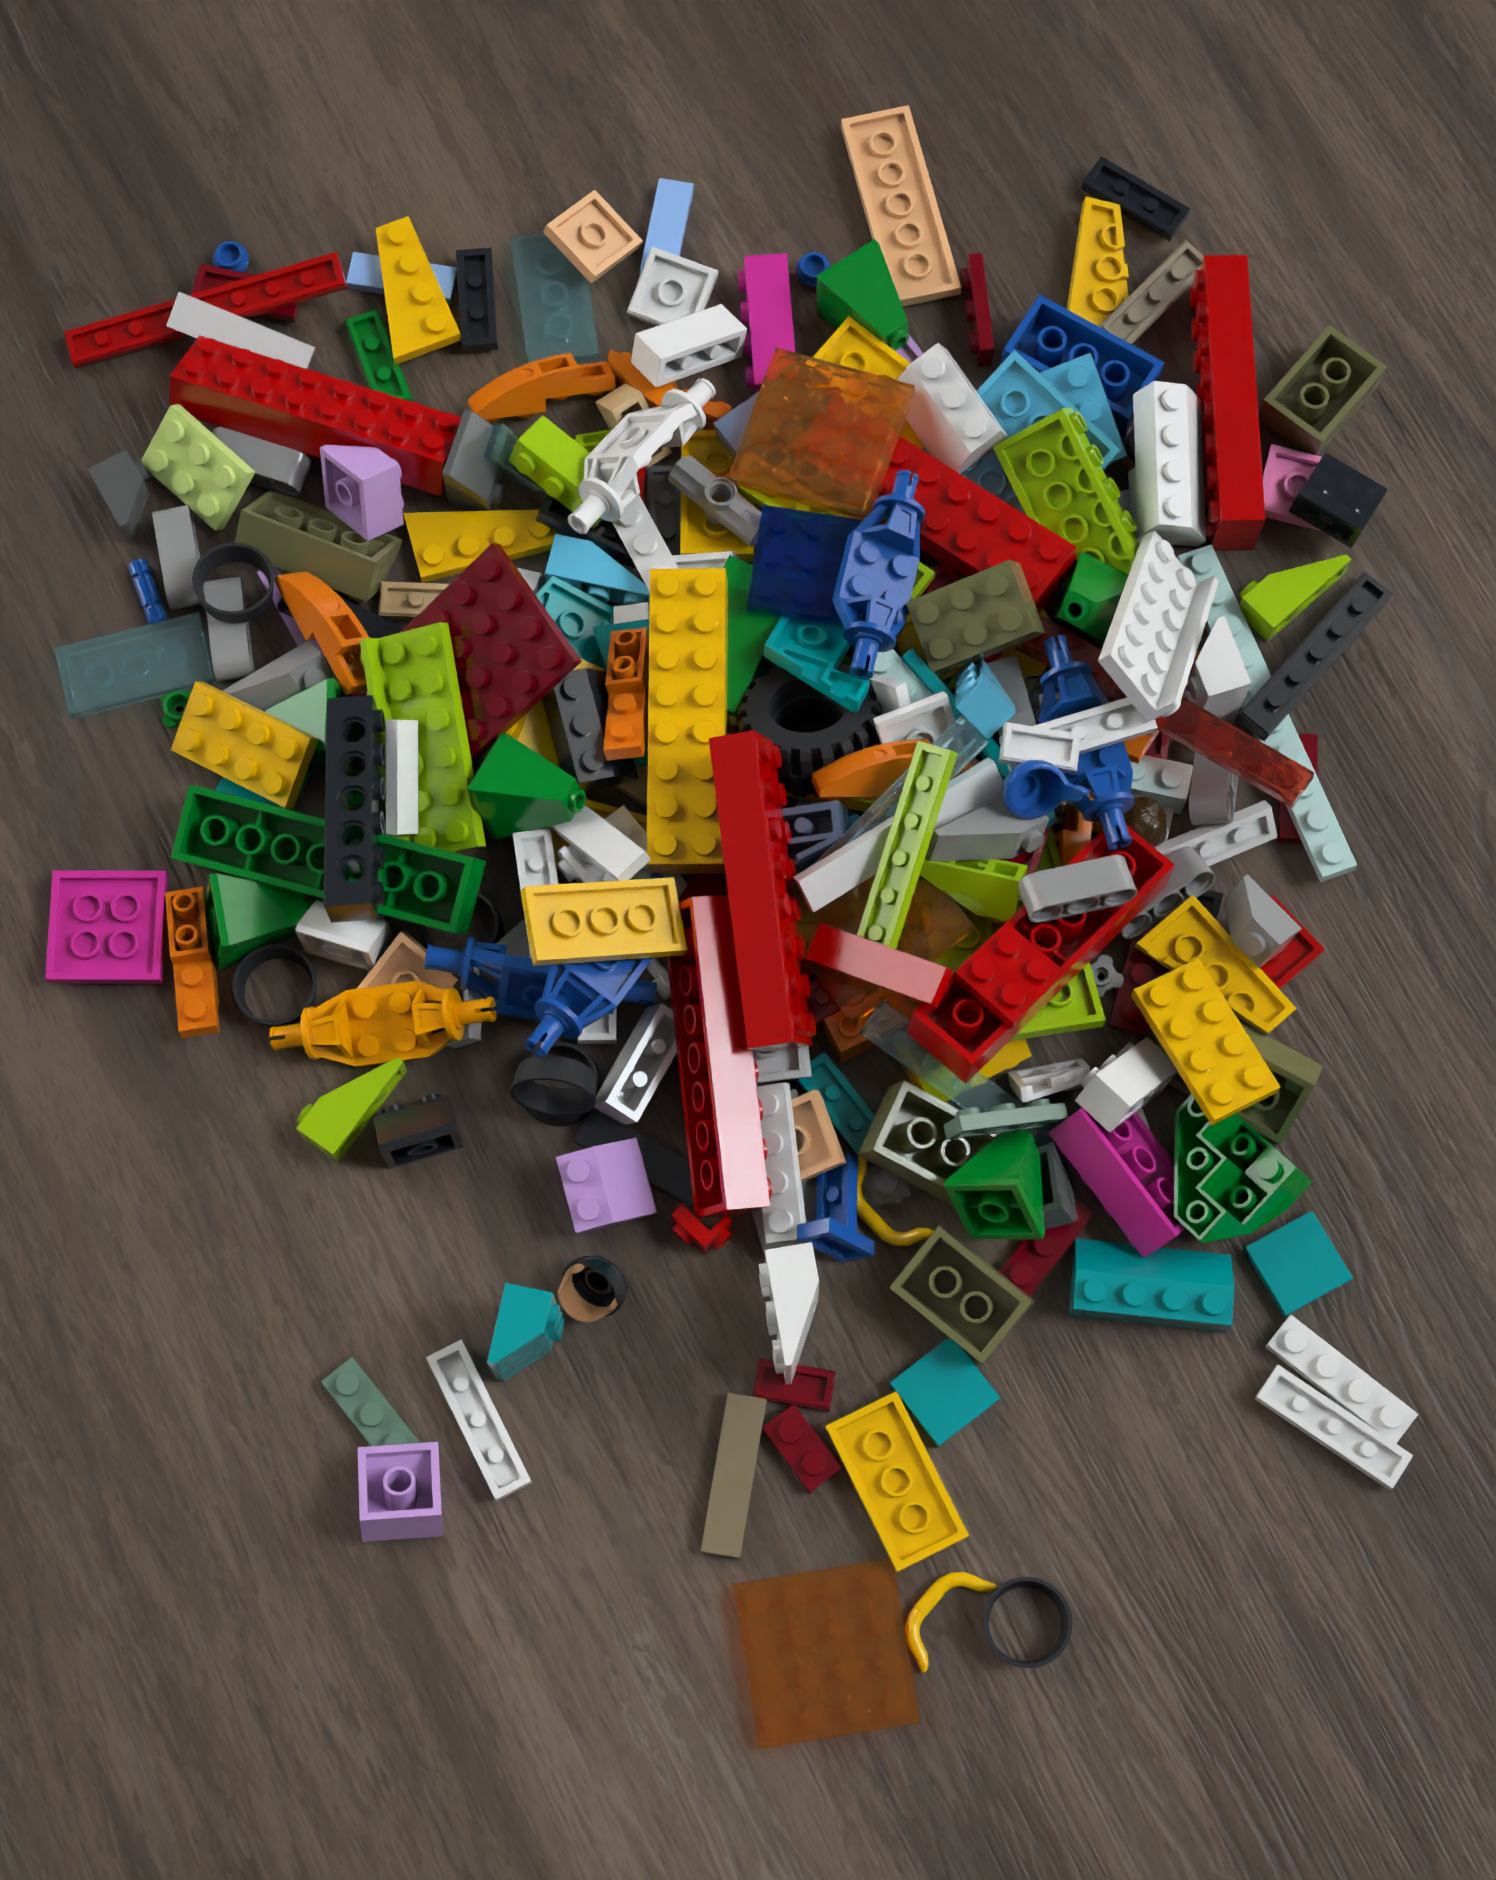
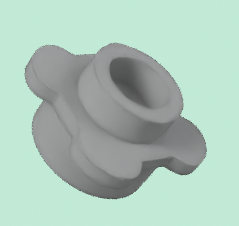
M1108 955L1099 956L1097 962L1090 965L1099 998L1109 994L1114 988H1120L1124 982L1123 975L1116 972L1112 966L1113 959ZM1099 974H1103L1105 978L1103 980H1099L1097 976Z

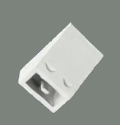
M812 1242L765 1250V1263L759 1264L762 1297H770L771 1300L765 1302L769 1336L777 1334V1340H772L776 1374H784L785 1385L792 1383L818 1303L819 1277Z

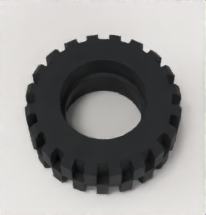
M844 664V666L839 665L837 668L838 671L850 674V666ZM774 666L766 671V676H759L751 683L750 689L748 688L741 698V704L738 707L739 733L754 730L773 741L774 745L779 747L782 766L777 768L778 781L784 785L785 792L793 793L794 797L805 798L806 794H815V797H819L811 781L814 772L848 754L881 744L873 718L882 715L881 704L876 699V692L871 685V681L868 693L859 710L855 713L783 668ZM810 722L832 724V726L824 730L810 733L789 730L795 726Z

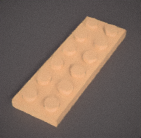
M909 105L841 119L842 134L872 240L876 239L880 244L902 307L960 295L961 284Z

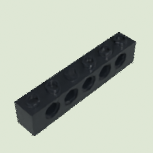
M373 695L327 698L324 908L331 923L378 920V905L384 904L382 881L378 882V870L384 869V851L382 846H378V835H384L385 832L384 815L382 811L379 812V800H384L385 798L383 777H379V766L385 765L384 745L379 743V732H385V716L383 709H377ZM357 736H363V738L357 742H350L353 738ZM356 770H363V772L357 776H349L352 772ZM356 804H363V806L356 811H349V809ZM354 839H363L358 845L348 846ZM354 874H363L362 877L356 881H348V879Z

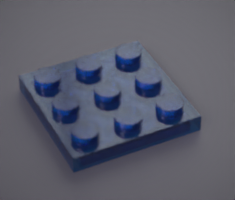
M763 505L746 611L843 626L832 599L847 537L863 520Z

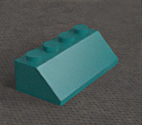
M1075 1238L1068 1317L1225 1333L1232 1326L1234 1278L1231 1255L1160 1247L1146 1258H1143L1139 1251L1131 1244Z

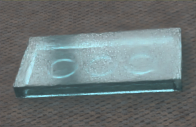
M544 233L510 237L528 363L566 353H572L576 362L600 359L588 280Z
M198 612L54 648L67 709L71 719L162 697L167 693L190 690L193 689L195 681L205 682L209 685L216 683L201 617Z

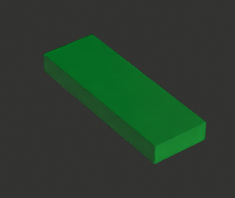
M378 309L345 319L347 331L369 388L413 402L399 364L395 365L392 344Z

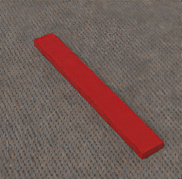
M333 252L190 294L189 296L247 319L346 290L348 286L339 254ZM176 299L64 331L72 366L75 369L189 336L166 326Z

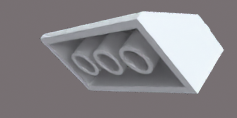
M1153 381L1133 394L1138 536H1144L1155 530L1164 539L1204 542L1206 541L1201 399L1186 384Z

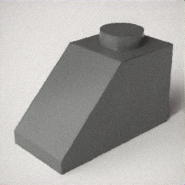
M125 449L87 470L125 540L128 542L134 539L146 505L149 491L144 480L150 477L141 460L138 458L133 461Z

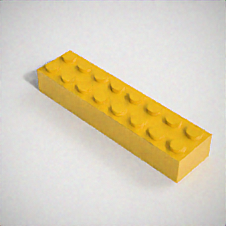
M726 568L650 569L647 854L651 859L647 863L650 874H726L708 739L727 735L728 580Z

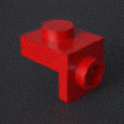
M683 1204L671 1214L672 1223L675 1225L671 1229L672 1232L685 1245L689 1246L693 1243L704 1254L711 1248L718 1251L732 1236V1233L729 1232L732 1228V1220L727 1215L709 1230Z

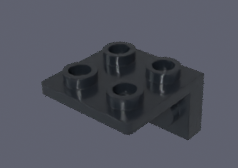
M1324 454L1308 481L1302 486L1289 512L1352 548L1386 494L1387 488L1333 456Z

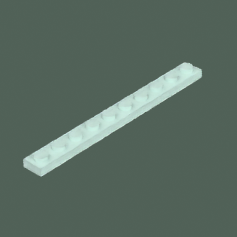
M1208 545L1178 555L1177 559L1184 567L1191 570L1197 584L1212 576H1215L1219 581L1205 628L1209 635L1217 618L1225 616L1251 681V686L1241 706L1243 708L1267 682L1271 674L1212 545ZM1289 714L1265 742L1253 733L1319 881L1323 882L1354 871L1357 863Z

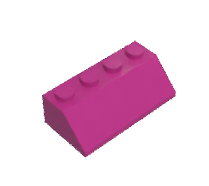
M1082 1107L1048 1133L1055 1141L1058 1150L1068 1158L1078 1171L1081 1180L1094 1192L1103 1204L1106 1213L1113 1217L1126 1234L1129 1243L1139 1251L1143 1258L1152 1254L1185 1229L1174 1217V1161L1137 1113H1134L1109 1133Z

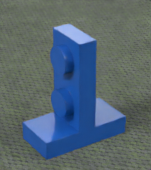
M849 1153L844 1154L847 1163L817 1175L816 1220L797 1224V1240L802 1243L812 1242L814 1249L841 1263L874 1256V1241L857 1232L858 1158Z

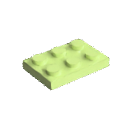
M180 404L170 405L141 460L143 466L182 502L189 505L191 510L215 531L225 528L255 474V471Z

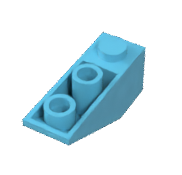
M555 534L545 571L546 581L555 576L603 603L612 601L622 603L623 605L645 602L650 604V592L646 584L593 542Z
M983 659L976 665L972 662L968 663L956 675L958 680L955 684L956 708L989 739L1016 713L1014 703Z

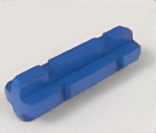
M140 558L131 561L128 568L149 625L152 628L165 625L168 622V617L147 560Z

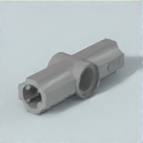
M691 455L683 456L675 463L674 468L669 473L668 481L703 508L704 516L708 521L713 524L724 525L750 547L757 545L764 539L766 533L771 528L772 520L740 496L733 481L725 477H717ZM715 499H723V500H725L726 502L720 503V502H716V501H714V500H715Z

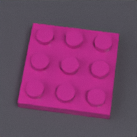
M53 870L45 980L48 984H163L167 914L165 892H168L169 879L167 871Z

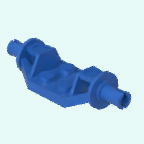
M899 470L896 472L892 495H883L877 498L871 513L848 535L832 599L844 626V639L855 647L849 672L855 676L857 669H860L857 678L861 679L872 678L877 654L892 650L896 644V635L905 624L908 612L906 602L911 599L920 560V524L925 518V509L914 500L919 476L913 473L911 480H909L911 474L909 470ZM882 520L886 522V524L879 525ZM858 613L866 616V622L859 621Z
M1062 635L1057 636L1058 644H1056L1054 637L1047 639L1043 643L1051 670L1046 672L1040 679L1044 692L1038 724L1110 703L1092 678L1090 664L1079 661L1073 662L1067 645V639ZM1055 692H1060V700L1056 703ZM1124 742L1080 754L1076 773L1063 774L1068 782H1071L1073 785H1080L1091 789L1095 799L1091 801L1087 795H1084L1080 801L1067 802L1082 813L1084 820L1088 822L1101 821L1108 849L1117 850V842H1119L1120 849L1131 844L1132 839L1129 836L1123 814L1129 811L1135 804L1133 795L1130 794L1133 769Z
M653 873L650 879L663 878V875ZM653 958L550 965L542 998L538 999L534 1005L535 1013L541 1022L530 1037L525 1040V1047L531 1052L538 1041L541 1040L542 1044L534 1055L544 1058L560 1036L567 1039L578 1038L582 1034L583 1028L615 1010Z
M474 937L468 938L467 947H463L462 951L428 945L424 969L458 974V978H461L460 990L466 991L468 988L479 999L492 996L496 1007H491L490 1009L497 1011L499 1015L541 1021L535 1013L534 1005L538 999L542 998L550 965L533 966L531 958L506 955L507 945L475 942ZM476 967L495 976L494 985L474 973L473 968ZM636 980L621 1001L646 1004L653 1007L657 982Z

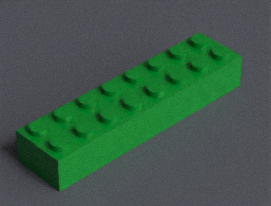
M189 784L171 858L324 899L325 818ZM386 834L378 835V846H382L384 851V869L378 870V882L382 881L384 888V904L378 905V913L451 933L468 934L486 860ZM354 839L348 846L358 845L363 839ZM354 874L348 879V881H356L359 878H361L363 874Z

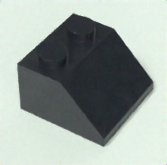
M441 1094L427 1095L418 1100L419 1104L405 1108L402 1104L392 1105L381 1110V1115L373 1117L380 1152L389 1169L464 1147L449 1095L441 1097Z

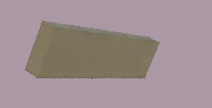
M1185 240L1099 327L1133 345L1194 284V272L1196 269L1201 268L1204 256Z
M734 1393L727 1394L701 1553L740 1559L767 1399Z

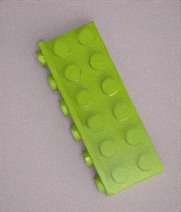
M1071 407L1062 408L993 446L1028 517L1076 546L1077 559L1081 552H1085L1127 574L1130 573L1140 545L1134 533L1137 527L1131 514L1128 511H1123L1117 499L1120 497L1119 489L1112 478L1109 477L1107 479L1101 467L1104 464L1103 457L1094 444L1090 445L1084 433L1087 431V425L1078 411L1074 412ZM1070 574L1061 585L1063 590L1070 577Z
M439 622L382 638L361 639L360 660L365 671L366 694L373 695L377 709H383L385 722L386 720H418V834L392 836L455 853L485 847L486 842L482 819L467 790L474 778L448 623ZM379 732V743H383L384 751L385 732ZM384 765L379 766V772L384 780L386 795V766Z

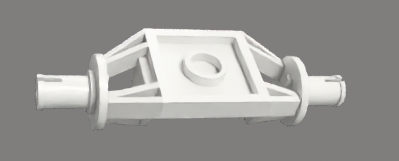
M699 378L686 393L677 389L667 391L662 398V406L628 413L585 458L584 480L579 486V494L583 503L568 517L570 526L576 532L586 534L599 518L611 522L618 520L624 512V507L640 493L636 473L652 460L651 455L660 446H683L693 433L700 432L704 428L706 416L702 407L716 394V390L711 382L707 379L701 378L700 380Z

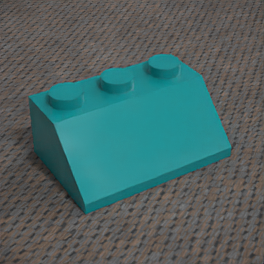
M505 1283L487 1360L496 1380L506 1381L551 1352L553 1341H561L565 1319L562 1318L563 1312H560V1305H557L553 1292Z

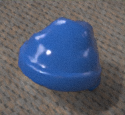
M1028 760L1020 763L1007 776L1002 789V799L1008 811L1017 817L1035 819L1050 813L1065 800L1080 801L1089 791L1083 786L1073 785L1071 782H1068L1063 772L1052 763L1044 760Z

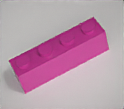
M787 253L744 256V270H738L739 292H746V302H740L741 323H748L749 334H746L743 350L744 356L751 355L752 366H745L746 387L753 388L754 395L796 366Z

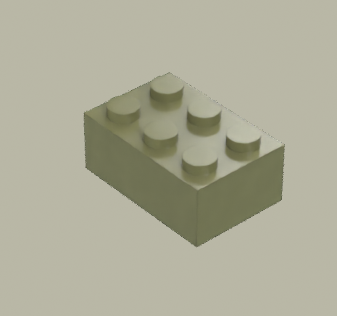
M1328 325L1265 397L1258 414L1259 421L1299 451L1319 456L1378 388L1387 366L1335 328Z
M1007 560L906 602L930 671H933L935 674H946L966 666L970 662H976L1045 634L1020 563L1012 560Z
M903 1080L888 1086L858 1152V1156L954 1207L944 1187L946 1180L999 1134L947 1140L944 1124L956 1118V1112L959 1110Z
M943 1226L936 1228L889 1287L982 1364L987 1362L1035 1301Z

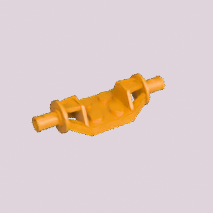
M424 980L345 990L316 1008L313 1006L304 1008L299 1024L272 1026L269 1036L285 1035V1039L271 1040L270 1043L275 1051L303 1046L306 1054L312 1060H319L323 1057L352 1066L386 1063L395 1058L409 1060L432 1057L452 1041H460L464 1035L465 1024L495 1022L497 1011L481 1012V1009L496 1007V1003L492 996L484 999L461 1001L460 995L454 987L444 989ZM428 1001H442V1003H428ZM442 1028L446 1029L444 1031L432 1034V1031Z

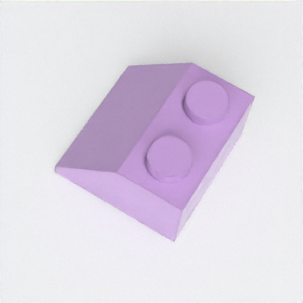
M324 445L320 447L325 506L329 511L367 541L404 525L402 510L404 500L401 495L400 484L402 472L395 459L390 458L380 449L374 447Z
M637 1138L593 1146L556 1157L576 1233L584 1234L657 1213Z
M438 1442L358 1447L359 1517L362 1542L443 1536Z

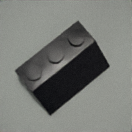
M588 668L572 670L542 698L560 769L573 776L583 791L637 781L639 777L634 758L607 761L603 748L609 699L605 686L606 672Z

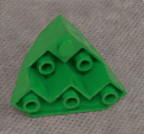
M1192 1094L1175 1111L1174 1217L1200 1242L1207 1243L1253 1233L1285 1212L1313 1182L1236 1113L1211 1125Z

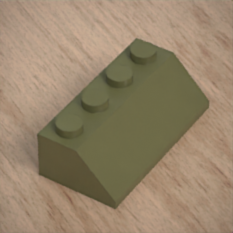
M270 489L241 510L235 543L248 544L262 551L268 557L271 564L278 567V570L284 574L307 571L318 577L330 588L344 593L347 598L365 602L380 590L381 581H385L403 541L387 533L367 541L332 512Z
M1239 1021L1279 1083L1280 1089L1277 1093L1236 1114L1256 1132L1281 1145L1313 1090L1323 1065ZM1159 1042L1157 1046L1167 1055L1161 1043ZM1177 1072L1168 1084L1191 1095L1192 1093L1179 1072Z

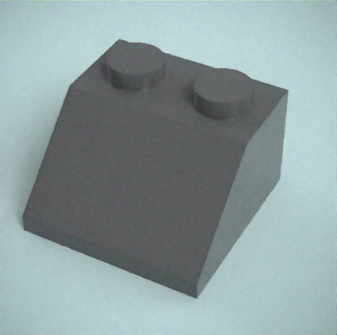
M467 409L464 410L442 472L449 505L470 511H492L494 504L499 505L503 498L505 485L502 481L505 472L511 473L514 466L508 461L512 453L510 437L473 411Z

